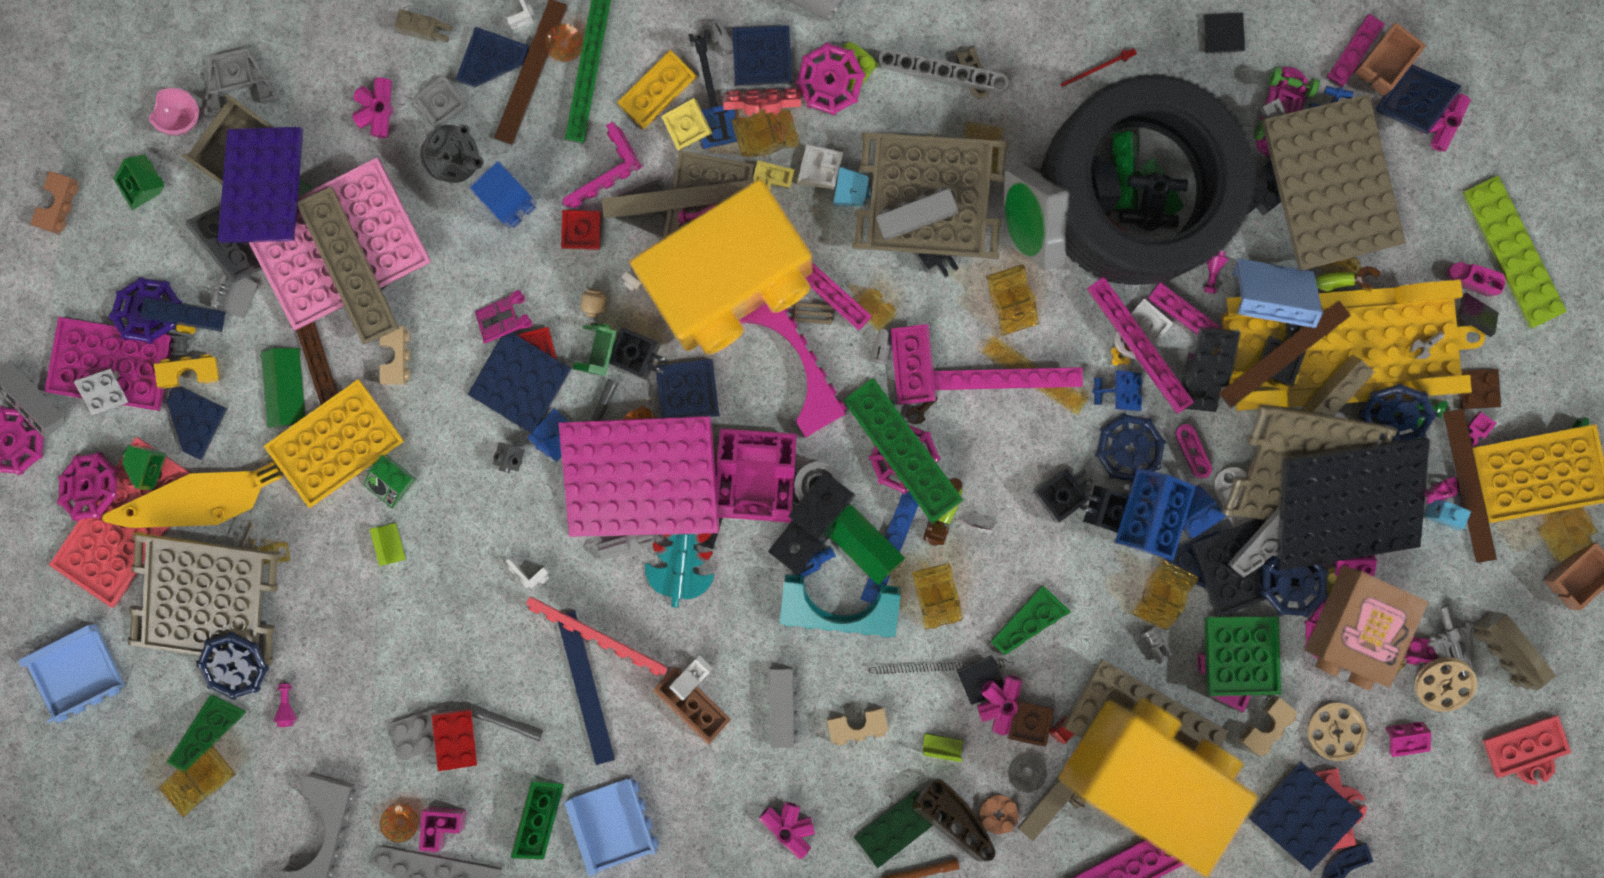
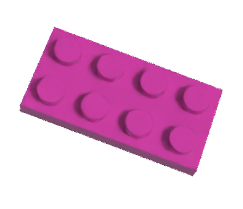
M929 324L891 329L897 404L905 405L936 401Z

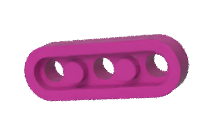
M1189 424L1180 425L1175 431V437L1192 474L1199 479L1207 478L1212 472V466L1195 429ZM1184 430L1188 433L1186 438L1182 436V431ZM1191 448L1196 450L1195 455L1190 454ZM1200 465L1204 467L1202 473L1198 471Z

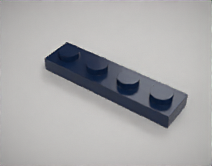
M144 298L141 311V319L219 332L223 331L226 315L224 311Z

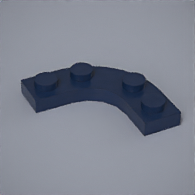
M1363 842L1336 853L1326 864L1321 878H1345L1352 870L1373 863L1374 861L1367 843Z

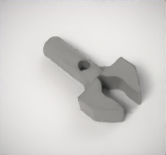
M1439 331L1425 342H1421L1419 339L1411 343L1409 352L1422 348L1421 353L1414 357V359H1426L1430 356L1429 348L1445 337L1444 333Z

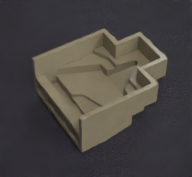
M229 94L226 95V98L229 100L188 155L182 154L183 158L221 185H223L227 129L274 128Z

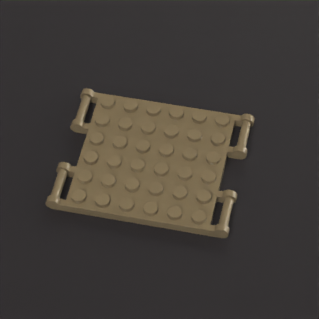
M862 133L863 149L859 172L873 173L870 210H855L857 219L855 242L852 243V249L999 259L998 243L1002 220L987 218L990 181L1005 182L1006 149L1009 148V142ZM874 140L876 141L874 166H869L871 141ZM993 148L999 149L997 174H991ZM940 188H945L946 190L950 188L958 214L887 241L884 240L876 218L880 211L890 209L891 211L897 209V205L903 202L910 204L915 202L919 196L927 195L928 197ZM864 217H870L868 243H862ZM986 225L992 226L990 252L984 251Z
M1259 405L1257 420L1251 435L1247 439V443L1258 446L1247 477L1234 476L1230 495L1221 512L1227 516L1236 515L1268 520L1280 506L1282 458L1374 445L1378 443L1381 433H1385L1381 443L1391 442L1392 437L1396 435L1397 429L1387 425ZM1269 415V416H1268V419H1267V422H1266V425H1265V427H1264L1262 436L1259 437V435H1260V433H1261V430H1262V427H1263V424H1264V422H1265L1266 416ZM1243 486L1237 505L1234 507L1240 488Z
M143 532L133 533V540H135L134 564L131 565V571L144 574L143 608L141 606L129 607L131 628L128 645L200 656L204 648V641L208 638L213 639L229 632H235L236 635L259 644L260 633H263V658L266 664L271 665L273 663L271 650L275 626L260 625L262 591L275 592L278 590L276 577L280 552L149 535ZM143 542H146L145 566L142 564ZM265 559L269 560L268 583H263ZM139 616H142L141 639H140V637H138V635H139ZM228 643L219 644V646L227 648ZM236 644L237 646L247 650V648ZM211 650L209 657L214 658L216 653ZM251 652L250 659L251 661H254V663H256L254 656Z

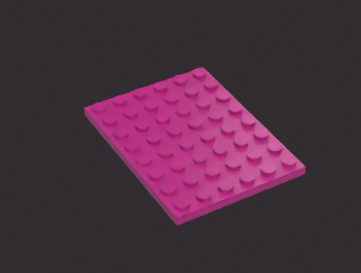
M711 416L569 421L559 423L569 537L718 533L720 531Z

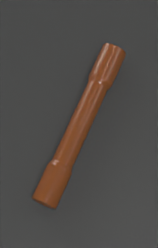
M956 857L908 871L883 875L882 878H921L958 870L960 867Z

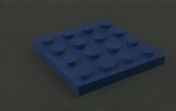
M514 332L500 337L468 395L533 434L572 368Z
M1300 760L1248 818L1311 872L1359 821L1363 813Z

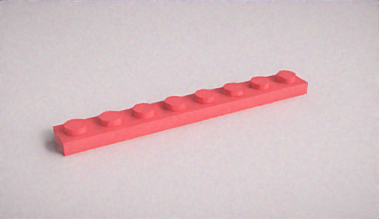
M532 596L526 602L529 605L528 609L537 614L542 612L547 615L546 619L554 623L557 620L564 624L563 627L573 632L575 629L581 632V637L589 641L591 638L595 639L600 647L607 650L610 647L616 650V655L622 658L627 656L633 659L632 663L639 667L643 665L649 667V672L657 676L660 674L665 675L668 666Z

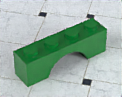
M1133 132L1113 133L1112 163L1116 167L1122 195L1113 209L1118 213H1121L1122 210L1138 212V192L1136 187L1128 186L1129 175H1134V161L1138 156V136Z

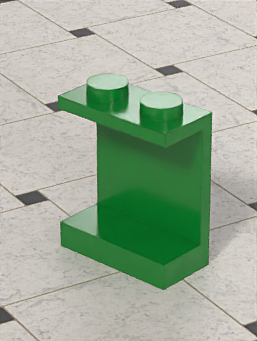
M591 322V325H583V329L596 332L589 364L574 362L573 370L606 376L617 331L610 329V325Z

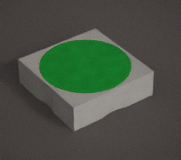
M1026 165L1005 170L1003 242L1043 270L1064 265L1066 243L1065 220H1067V216L1065 217L1064 214L1067 212L1068 191L1054 185L1053 182L1045 180L1039 173Z

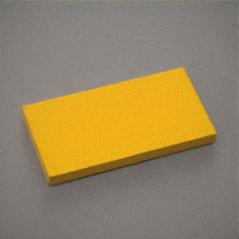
M670 49L617 101V104L644 130L697 78V75Z

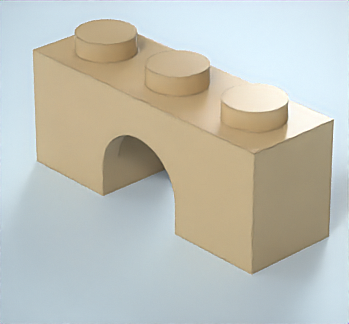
M399 326L400 329L380 338V346L392 347L395 352V358L390 364L380 365V384L407 385V380H410V369H407V361H410V350H407V342H410V331H407V328L404 326Z
M1275 695L1263 709L1270 717V726L1264 731H1259L1256 727L1250 725L1238 739L1259 757L1268 754L1272 743L1282 737L1283 730L1287 725L1289 726L1295 721V716L1298 713L1283 699Z
M884 707L864 710L866 720L858 728L851 727L848 724L846 714L827 718L831 743L844 745L847 744V740L851 739L863 741L866 740V736L874 735L875 738L885 736V732H889Z

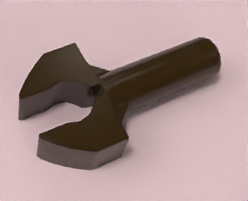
M936 401L924 402L920 407L912 406L908 409L907 419L913 413L920 412L919 418L912 424L923 423L926 420L924 413Z

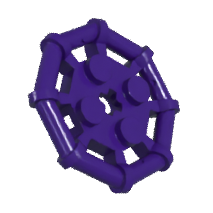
M142 276L120 291L117 290L115 292L116 298L112 311L109 314V319L113 321L122 339L143 341L151 344L170 330H175V324L141 319V308L144 298L164 301L161 295L165 292L170 299L165 302L182 304V301L178 299L170 287V282L166 280L145 279ZM146 286L156 288V290H146ZM139 288V291H137L136 295L128 296V294L132 293L133 291ZM123 300H125L126 302H125L124 309H123L122 311H120V310H121V307H122ZM126 317L128 319L129 324L126 327L121 321V318ZM160 323L164 324L162 327L158 328L154 332L151 331V328L158 327ZM135 328L144 329L145 334L133 331Z

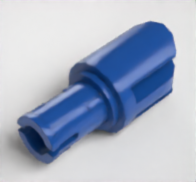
M831 546L817 553L800 575L805 578L820 570L821 564L835 558L836 555Z

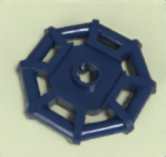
M1397 383V385L1371 391L1366 404L1359 411V416L1364 422L1373 423L1371 417H1377L1379 421L1377 424L1396 428V435L1391 439V442L1425 437L1433 420L1437 418V412L1434 411L1428 398L1429 394L1426 391H1419L1404 386L1402 383ZM1402 393L1412 396L1413 398H1404V395H1402ZM1375 402L1380 403V406L1377 407V409L1372 408ZM1422 403L1424 410H1419L1417 404ZM1395 411H1398L1399 413L1403 412V414H1401L1400 416L1394 415ZM1425 418L1421 426L1417 424L1418 419ZM1408 429L1413 430L1412 432L1400 435L1401 431ZM1381 433V439H1383L1385 433Z
M1121 413L1120 417L1100 428L1101 432L1095 457H1098L1108 472L1109 478L1133 482L1137 467L1144 464V462L1150 465L1144 470L1155 472L1162 468L1161 461L1166 440L1162 438L1152 423L1151 418L1146 419ZM1129 423L1142 425L1140 430L1129 429ZM1122 424L1124 430L1114 435L1111 431ZM1147 429L1155 441L1149 442L1148 437L1144 434ZM1107 437L1112 439L1111 448L1105 451ZM1130 443H1132L1133 447L1136 448L1135 451L1131 452V454H1129L1128 450L1125 449V447L1129 446ZM1156 446L1154 460L1149 458L1150 449ZM1111 454L1115 459L1117 465L1114 468L1107 459V455ZM1121 466L1132 468V474L1119 472Z
M1274 556L1266 564L1262 565L1261 595L1277 610L1278 615H1295L1306 618L1310 616V613L1320 603L1327 600V573L1329 571L1322 564L1312 565L1316 569L1315 572H1311L1307 566L1276 570L1274 567L1277 565V556ZM1271 574L1274 575L1275 584H1273V587H1270ZM1314 577H1319L1318 591L1314 590V587L1316 586V581ZM1291 578L1298 580L1297 586L1290 585L1292 583ZM1276 592L1282 598L1281 603L1272 593ZM1310 595L1315 596L1308 605L1305 604V599ZM1289 601L1297 602L1299 608L1288 607Z
M229 632L213 639H206L200 658L196 661V666L199 667L207 683L206 687L227 695L233 700L243 695L259 692L263 678L269 670V665L265 663L258 648L259 644L236 635L235 632ZM228 643L227 648L219 646V644ZM236 644L247 648V650L237 646ZM211 650L216 653L214 659H208ZM251 652L254 656L256 663H254V661H251L250 659ZM235 662L237 668H232L229 663ZM208 667H212V668H213L212 673H213V675L215 676L214 679H213L212 674H211V672H210V670H209ZM253 670L257 671L255 679L251 677ZM221 680L223 682L230 684L231 686L230 688H228L218 682ZM243 682H246V684L248 685L246 687L238 689V685H240Z

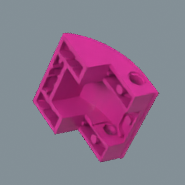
M720 428L716 478L719 518L791 523L788 516L792 512L797 434Z

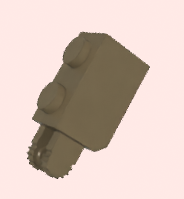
M402 9L398 11L394 26L400 34L431 42L438 40L447 43L449 42V37L438 34L439 29L452 31L453 28L449 24L439 22L436 18Z

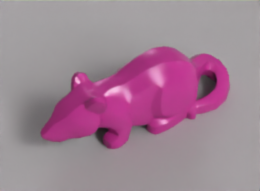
M1450 477L1433 484L1430 489H1426L1424 492L1427 503L1430 504L1434 500H1445L1456 496L1459 492V483L1455 477Z

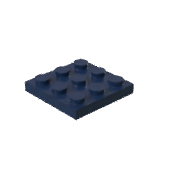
M789 25L732 28L735 86L792 84Z
M1412 64L1395 87L1384 96L1376 107V111L1428 135L1462 90V85Z
M713 359L657 366L664 370L662 374L656 372L662 418L720 416Z

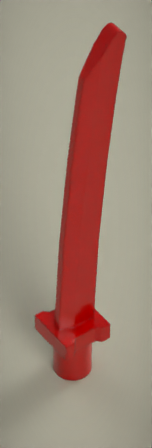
M1135 48L1128 51L1124 49L1121 51L1120 56L1060 85L1064 87L1122 59L1127 62L1129 58L1137 55Z

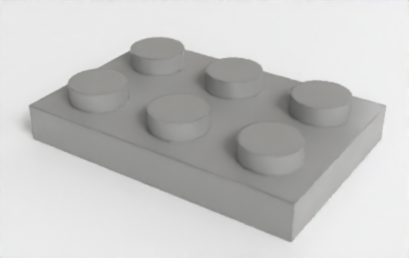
M447 705L390 723L401 761L435 750L431 714L448 711Z

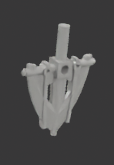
M1440 607L1445 629L1441 631L1442 633L1438 634L1437 638L1430 637L1428 646L1433 647L1438 658L1451 657L1452 655L1453 658L1466 662L1473 670L1472 628H1474V624L1466 621L1464 626L1457 625L1453 627L1448 607ZM1445 665V668L1449 670L1450 665ZM1461 671L1458 677H1465L1468 671Z

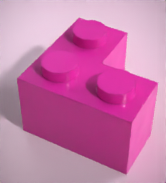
M425 808L422 811L419 851L439 852L444 847L445 833L460 834L465 829L466 809Z

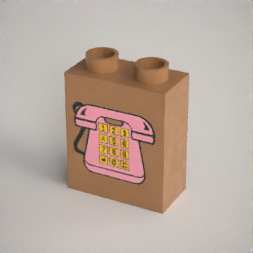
M1342 565L1305 651L1318 657L1314 667L1337 677L1341 668L1351 671L1348 682L1371 691L1374 682L1390 688L1428 605V601L1366 573Z

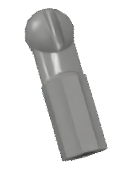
M623 535L597 543L599 556L603 560L642 547H649L654 543L655 535Z

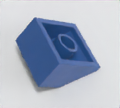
M1200 485L1195 488L1183 527V531L1188 538H1195L1225 518L1215 500Z

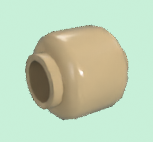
M587 289L586 292L582 293L580 308L581 311L586 313V316L598 317V314L604 313L606 296L602 293V290Z

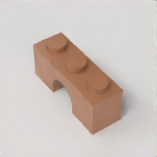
M49 171L43 189L53 193L55 198L54 204L47 209L36 207L30 225L60 235L61 231L66 227L65 219L67 213H70L73 204L71 202L73 196L79 191V181Z

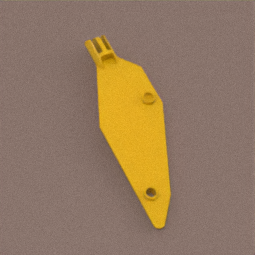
M274 461L253 471L190 473L105 513L102 519L106 523L129 528L218 525L252 509L261 488L283 477L279 475L266 482L264 481V478L279 472V469L276 468L263 475L260 473L276 465ZM129 509L133 510V515H130Z

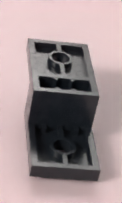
M1211 327L1199 328L1195 351L1187 355L1181 383L1194 401L1185 409L1216 412L1220 397L1218 393L1222 387H1226L1230 383L1241 336L1240 330ZM1216 344L1221 345L1219 351H1211L1212 346ZM1198 388L1205 389V392L1203 394H1195V391Z
M824 471L788 517L792 522L768 550V553L799 576L834 532L832 528L833 523L856 495ZM832 494V502L824 503V495ZM793 544L800 545V550L796 554L790 552V547Z

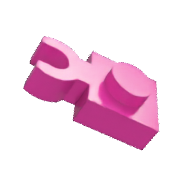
M1480 411L1467 425L1471 429L1469 436L1472 438V447L1477 445L1479 436L1485 439L1497 424Z

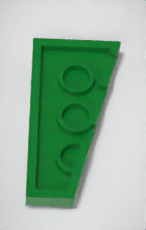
M1042 585L990 642L1006 655L1031 637L1036 636L1042 630L1057 622V620L1071 613V611Z
M210 695L166 763L185 773L245 715L246 711L214 695Z

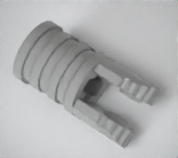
M716 19L705 28L711 36L714 45L717 46L723 57L730 55L733 45L721 20Z
M880 329L876 342L873 344L870 362L882 365L887 364L891 347L889 346L891 333L887 329Z
M1155 625L1148 627L1140 633L1158 664L1164 661L1162 653L1166 657L1172 655Z

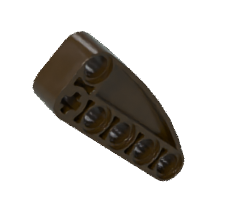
M932 779L926 781L913 800L914 810L976 861L987 862L993 860L996 851L982 823L967 803L943 780ZM933 784L937 786L936 793L932 789ZM938 811H939V812L941 813V815H942V818H941L940 821L937 819V812H938ZM953 823L956 825L955 833L952 831ZM968 836L971 838L970 845L967 844ZM983 848L986 851L985 857H983L981 853Z

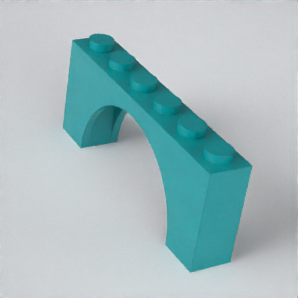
M785 574L780 624L788 627L802 626L806 629L820 628L825 631L837 630L844 633L873 634L884 638L895 637L901 587L881 585L877 598L869 607L855 614L837 615L824 611L810 599L805 588L804 576Z

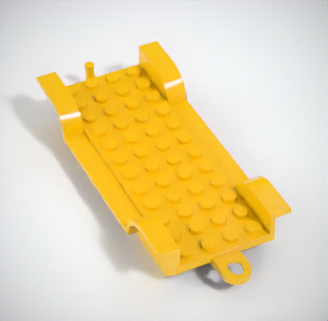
M1461 280L1416 283L1393 288L1372 289L1371 292L1355 290L1318 293L1322 313L1339 300L1351 316L1306 350L1293 387L1290 388L1269 379L1236 404V411L1258 409L1259 405L1280 408L1303 407L1352 354L1366 363L1375 373L1346 403L1367 402L1371 391L1397 385V383H1402L1404 386L1419 391H1426L1429 394L1428 396L1471 393L1470 375H1462L1459 350L1481 347L1485 342V334L1473 326L1457 327L1455 299L1463 297ZM1241 297L1226 298L1227 312L1221 315L1222 329L1240 330L1241 332L1230 383L1258 363L1269 336L1284 341L1287 333L1285 322L1238 314L1237 309L1241 302ZM1439 331L1444 333L1445 337L1429 348L1430 356L1426 359H1414V357L1421 353L1422 348L1409 352L1411 343L1419 339L1421 342H1425ZM1469 332H1476L1479 335V340L1470 343L1467 341L1466 335ZM1402 393V395H1404V398H1413L1412 396Z

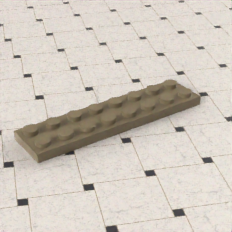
M334 187L326 188L299 201L297 206L362 344H368L400 329Z

